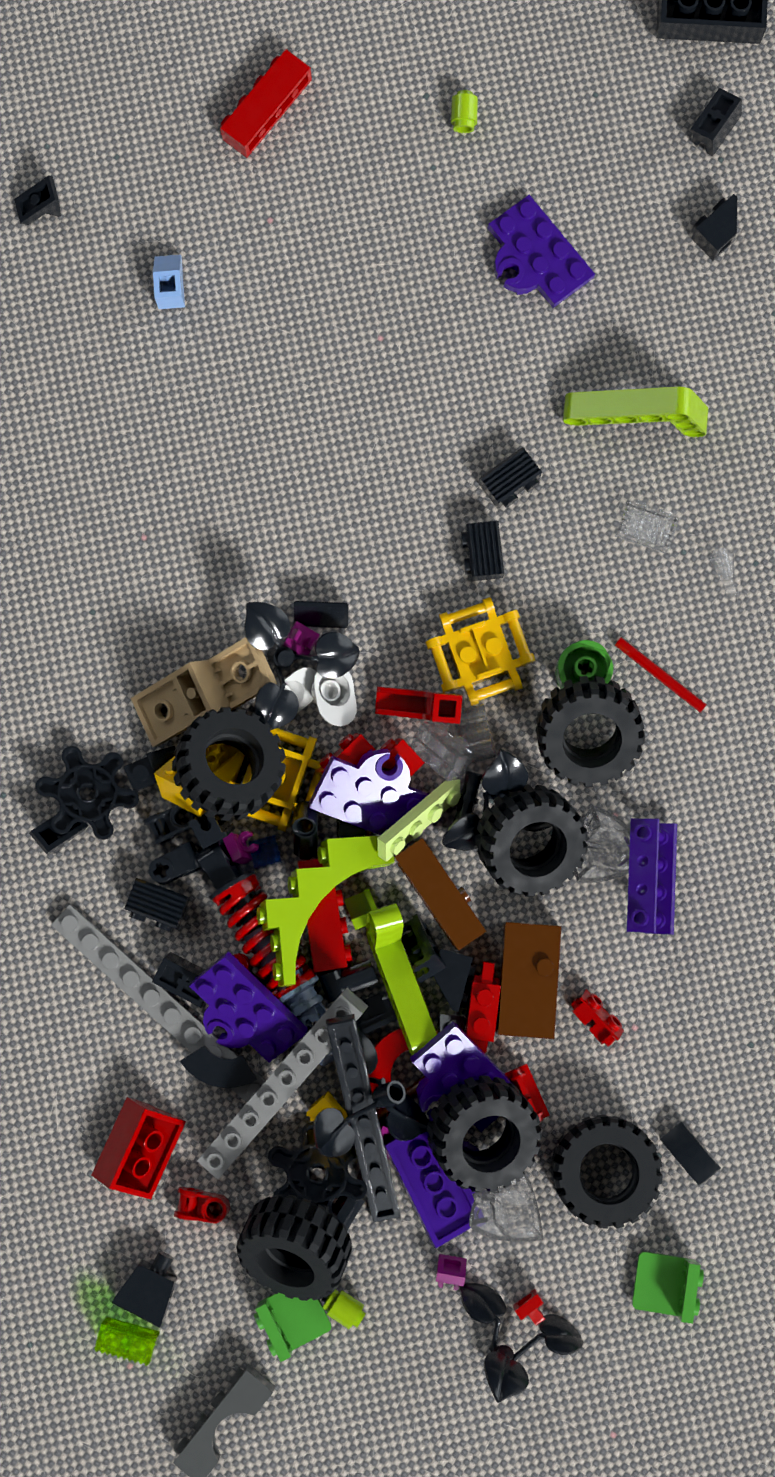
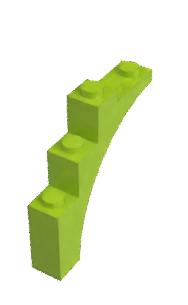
M379 836L326 839L321 843V847L318 848V860L320 864L323 863V867L296 869L291 872V877H288L289 894H293V898L267 899L260 903V907L257 908L258 924H262V931L274 930V935L270 937L272 952H276V963L273 964V977L275 981L278 980V987L296 984V957L300 938L308 919L320 901L336 885L348 877L365 870L386 867L395 863L394 856L387 862L378 856L377 838Z

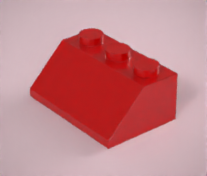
M126 1097L91 1176L109 1189L151 1200L186 1121L148 1103Z

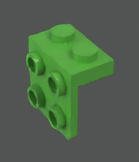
M646 1251L640 1252L632 1297L633 1307L637 1310L677 1316L681 1322L693 1324L694 1316H698L700 1309V1299L696 1298L697 1289L702 1287L704 1271L700 1269L701 1265L695 1259Z
M275 1293L257 1303L255 1308L257 1313L254 1314L255 1321L260 1330L265 1328L269 1337L266 1340L268 1348L273 1356H278L280 1362L290 1358L294 1349L331 1330L332 1324L322 1308L323 1305L320 1299L313 1301L310 1298L307 1301H302L296 1297L291 1299L285 1297L284 1294Z

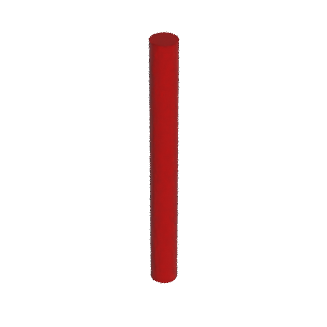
M622 637L614 645L698 712L705 708L707 705L705 702Z

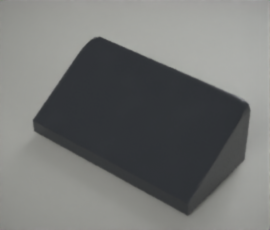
M295 601L294 622L297 621L306 627L348 628L349 604Z

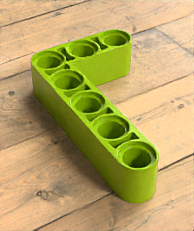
M687 387L571 392L565 395L563 422L565 424L580 426L671 422L683 435L688 437H703L707 433L708 407L693 390Z
M394 903L368 912L366 935L410 1054L414 1055L434 1038L437 1033L401 941L404 924L397 904Z

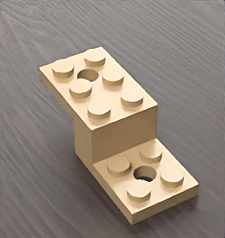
M245 637L209 660L189 662L133 696L131 701L152 747H157L186 731L192 722L199 716L203 717L205 712L212 709L218 712L221 707H230L232 711L255 698L257 692L265 683L272 682L277 685V681L263 651L251 646ZM241 665L245 666L247 670V675L244 679L239 675ZM162 704H165L168 709L166 718L161 713Z

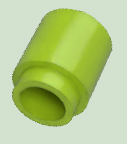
M460 90L456 95L452 96L451 124L453 125V130L458 133H471L474 131V126L477 125L478 97L469 90Z
M335 1289L322 1306L327 1311L326 1315L348 1330L352 1325L357 1328L366 1314L362 1311L364 1304L343 1290L338 1291Z

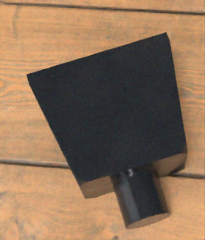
M159 1251L153 1264L142 1260L114 1297L112 1303L160 1328L166 1317L177 1281L175 1275L167 1272L174 1258L165 1252Z

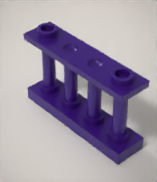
M631 818L627 932L674 935L678 824L659 823L660 819Z

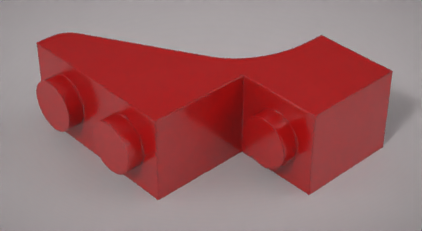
M377 686L375 714L460 724L463 696L461 694L438 693L429 690Z
M350 733L339 742L340 748L334 754L330 752L320 760L318 764L321 767L316 772L322 776L331 756L357 765L365 753L369 750L375 751V748L362 734L355 733L352 736ZM391 738L380 748L388 749L390 752L389 759L382 764V768L388 771L395 766L394 757L397 753L402 756L407 764L410 777L425 763L404 739L396 738L393 740Z

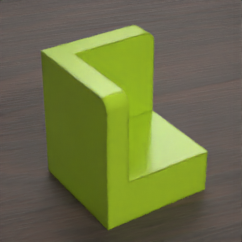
M364 890L362 893L345 899V904L355 930L366 927L368 912L377 909L370 890Z

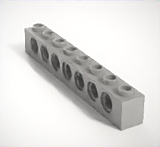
M346 988L200 1156L197 1162L218 1180L330 1052L332 1047L327 1031L326 1019L354 1014L357 1021L368 1005L350 989Z

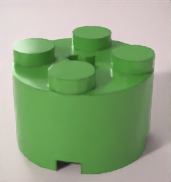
M590 640L578 641L568 646L559 657L555 668V676L560 689L564 688L563 682L571 679L575 683L580 681L579 677L588 676V680H594L595 676L604 677L605 683L608 684L613 675V662L607 650L601 644ZM582 665L587 666L586 670L589 672L586 675H582L581 670L578 669Z

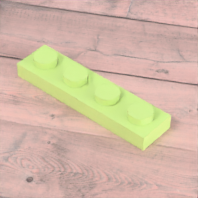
M451 775L377 838L378 856L387 862L394 855H398L412 839L418 838L426 827L432 822L438 821L448 808L455 806L461 797L460 779Z

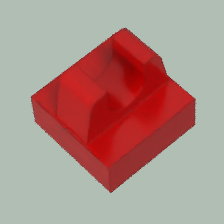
M536 1289L513 1305L514 1311L520 1320L529 1316L536 1326L545 1320L544 1315L539 1309L544 1302Z

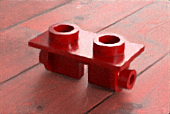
M586 989L580 998H576L570 1004L573 1008L572 1012L584 1025L593 1019L595 1024L589 1028V1031L601 1044L609 1047L615 1040L618 1041L624 1032L620 1020L615 1015H610L603 1008V1003L596 994H591Z
M527 1064L504 1073L531 1104L540 1122L543 1121V1118L550 1116Z

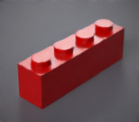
M287 49L280 56L277 55L272 60L270 69L265 75H260L256 79L250 93L240 98L235 111L231 115L225 116L221 122L222 140L248 158L312 81L311 67Z
M318 859L299 861L298 867L299 869L323 867V863L320 864ZM336 886L320 901L307 922L314 972L348 967L347 961H352L350 944L345 945L343 934L348 933L346 917H340L339 906H344L342 889L336 890Z

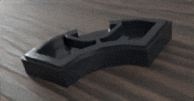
M203 1046L180 1060L181 1064L192 1076L214 1087L236 1088L257 1080L244 1055L233 1059L221 1058L212 1054L206 1046Z

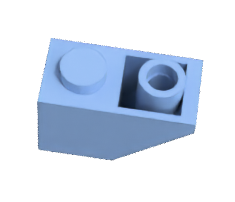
M155 256L153 283L154 297L158 309L185 307L182 256Z

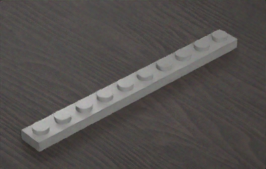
M70 904L51 924L191 1053L206 1046L212 1054L221 1058L233 1059L238 1057L231 1048L216 1043L219 1037L214 1033L208 1035L204 1024L167 990L152 982L153 978L73 905ZM252 1067L251 1069L256 1075L257 1080L244 1086L231 1088L246 1103L266 1081Z

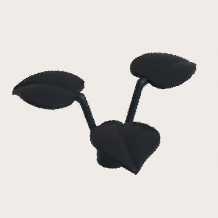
M246 603L244 624L246 639L254 648L268 650L267 659L275 666L274 671L277 673L280 687L272 682L265 683L259 689L255 698V714L260 716V722L263 724L268 722L273 730L290 723L297 715L299 708L296 694L291 690L285 689L286 683L281 669L290 667L294 659L317 661V672L321 676L338 678L353 668L358 660L360 651L359 647L344 634L328 632L323 634L315 644L317 655L293 653L290 648L281 645L279 640L286 637L290 632V621L287 615L278 607L268 603Z
M503 749L499 750L481 779L482 787L486 791L482 794L484 798L483 812L486 807H489V799L494 800L498 795L502 798L509 791H519L525 787L529 775L523 763ZM468 813L459 817L445 832L442 844L447 848L463 851L477 849L475 836L480 833L476 828L478 821L484 820V815L481 819L475 813ZM536 822L527 825L523 829L538 832L552 827V824Z
M357 1024L368 1074H371L376 1069L378 1063L377 1052L372 1042L362 1033ZM369 1077L370 1083L378 1084L372 1094L374 1103L347 1116L345 1119L342 1113L335 1108L322 1110L314 1121L315 1145L319 1153L326 1157H336L345 1154L353 1146L356 1137L354 1130L348 1123L378 1107L386 1108L389 1111L385 1119L386 1126L390 1134L399 1141H409L427 1132L429 1120L425 1113L422 1112L420 1106L406 1094L404 1086L399 1081L386 1083L384 1078Z
M467 1283L464 1286H459L461 1301L468 1315L480 1323L489 1324L494 1321L495 1324L492 1343L489 1347L491 1352L484 1359V1371L497 1403L511 1396L518 1395L527 1388L529 1384L528 1374L525 1368L517 1362V1359L539 1340L545 1339L546 1347L551 1352L560 1355L573 1354L583 1346L582 1337L574 1326L563 1317L555 1314L544 1315L545 1320L539 1324V1329L542 1333L537 1334L515 1354L507 1345L497 1346L501 1323L499 1317L503 1316L506 1312V1305L502 1297L495 1290L483 1284Z

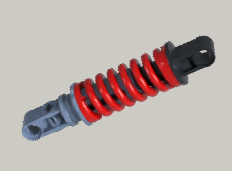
M221 839L196 854L200 866L207 873L216 889L209 896V899L216 903L217 906L223 904L219 909V913L222 916L233 914L228 919L227 926L230 929L241 927L235 933L234 938L236 941L246 940L242 947L244 954L254 953V956L250 959V965L252 967H262L258 971L257 977L260 980H270L265 987L308 1028V1033L313 1027L312 1022L318 1021L326 1012L321 1003L323 1000L321 994L317 995L313 987L319 978L312 969L308 968L307 964L301 967L306 962V958L300 955L296 957V984L278 987V980L275 981L273 977V964L276 963V952H272L270 937L274 935V930L262 931V924H258L257 908L260 907L259 905L262 901L267 899L268 895L266 892H260L253 896L251 891L256 892L261 889L255 870L244 873L239 864L232 861L225 843ZM332 1049L319 1063L321 1066H326L334 1061Z

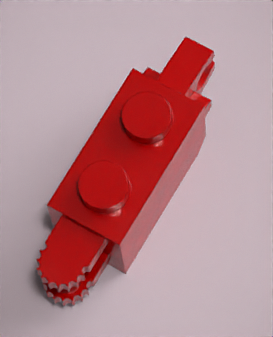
M485 961L482 964L481 976L474 975V981L471 982L465 1034L484 1053L487 1052L488 1041L494 1042L501 985H499L500 978L493 977L495 963Z

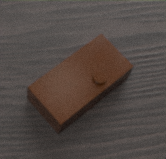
M423 838L394 857L395 862L456 951L461 950L487 932L468 905L471 899L464 888L460 887L457 889Z
M513 922L503 923L497 1035L544 1039L555 1038L562 926Z

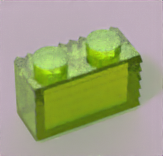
M106 1316L101 1323L94 1349L96 1352L100 1350L101 1354L106 1352L109 1355L111 1353L112 1357L117 1355L118 1358L122 1357L123 1360L128 1358L129 1362L131 1360L134 1363L139 1361L140 1365L144 1363L147 1366L154 1357L160 1331Z

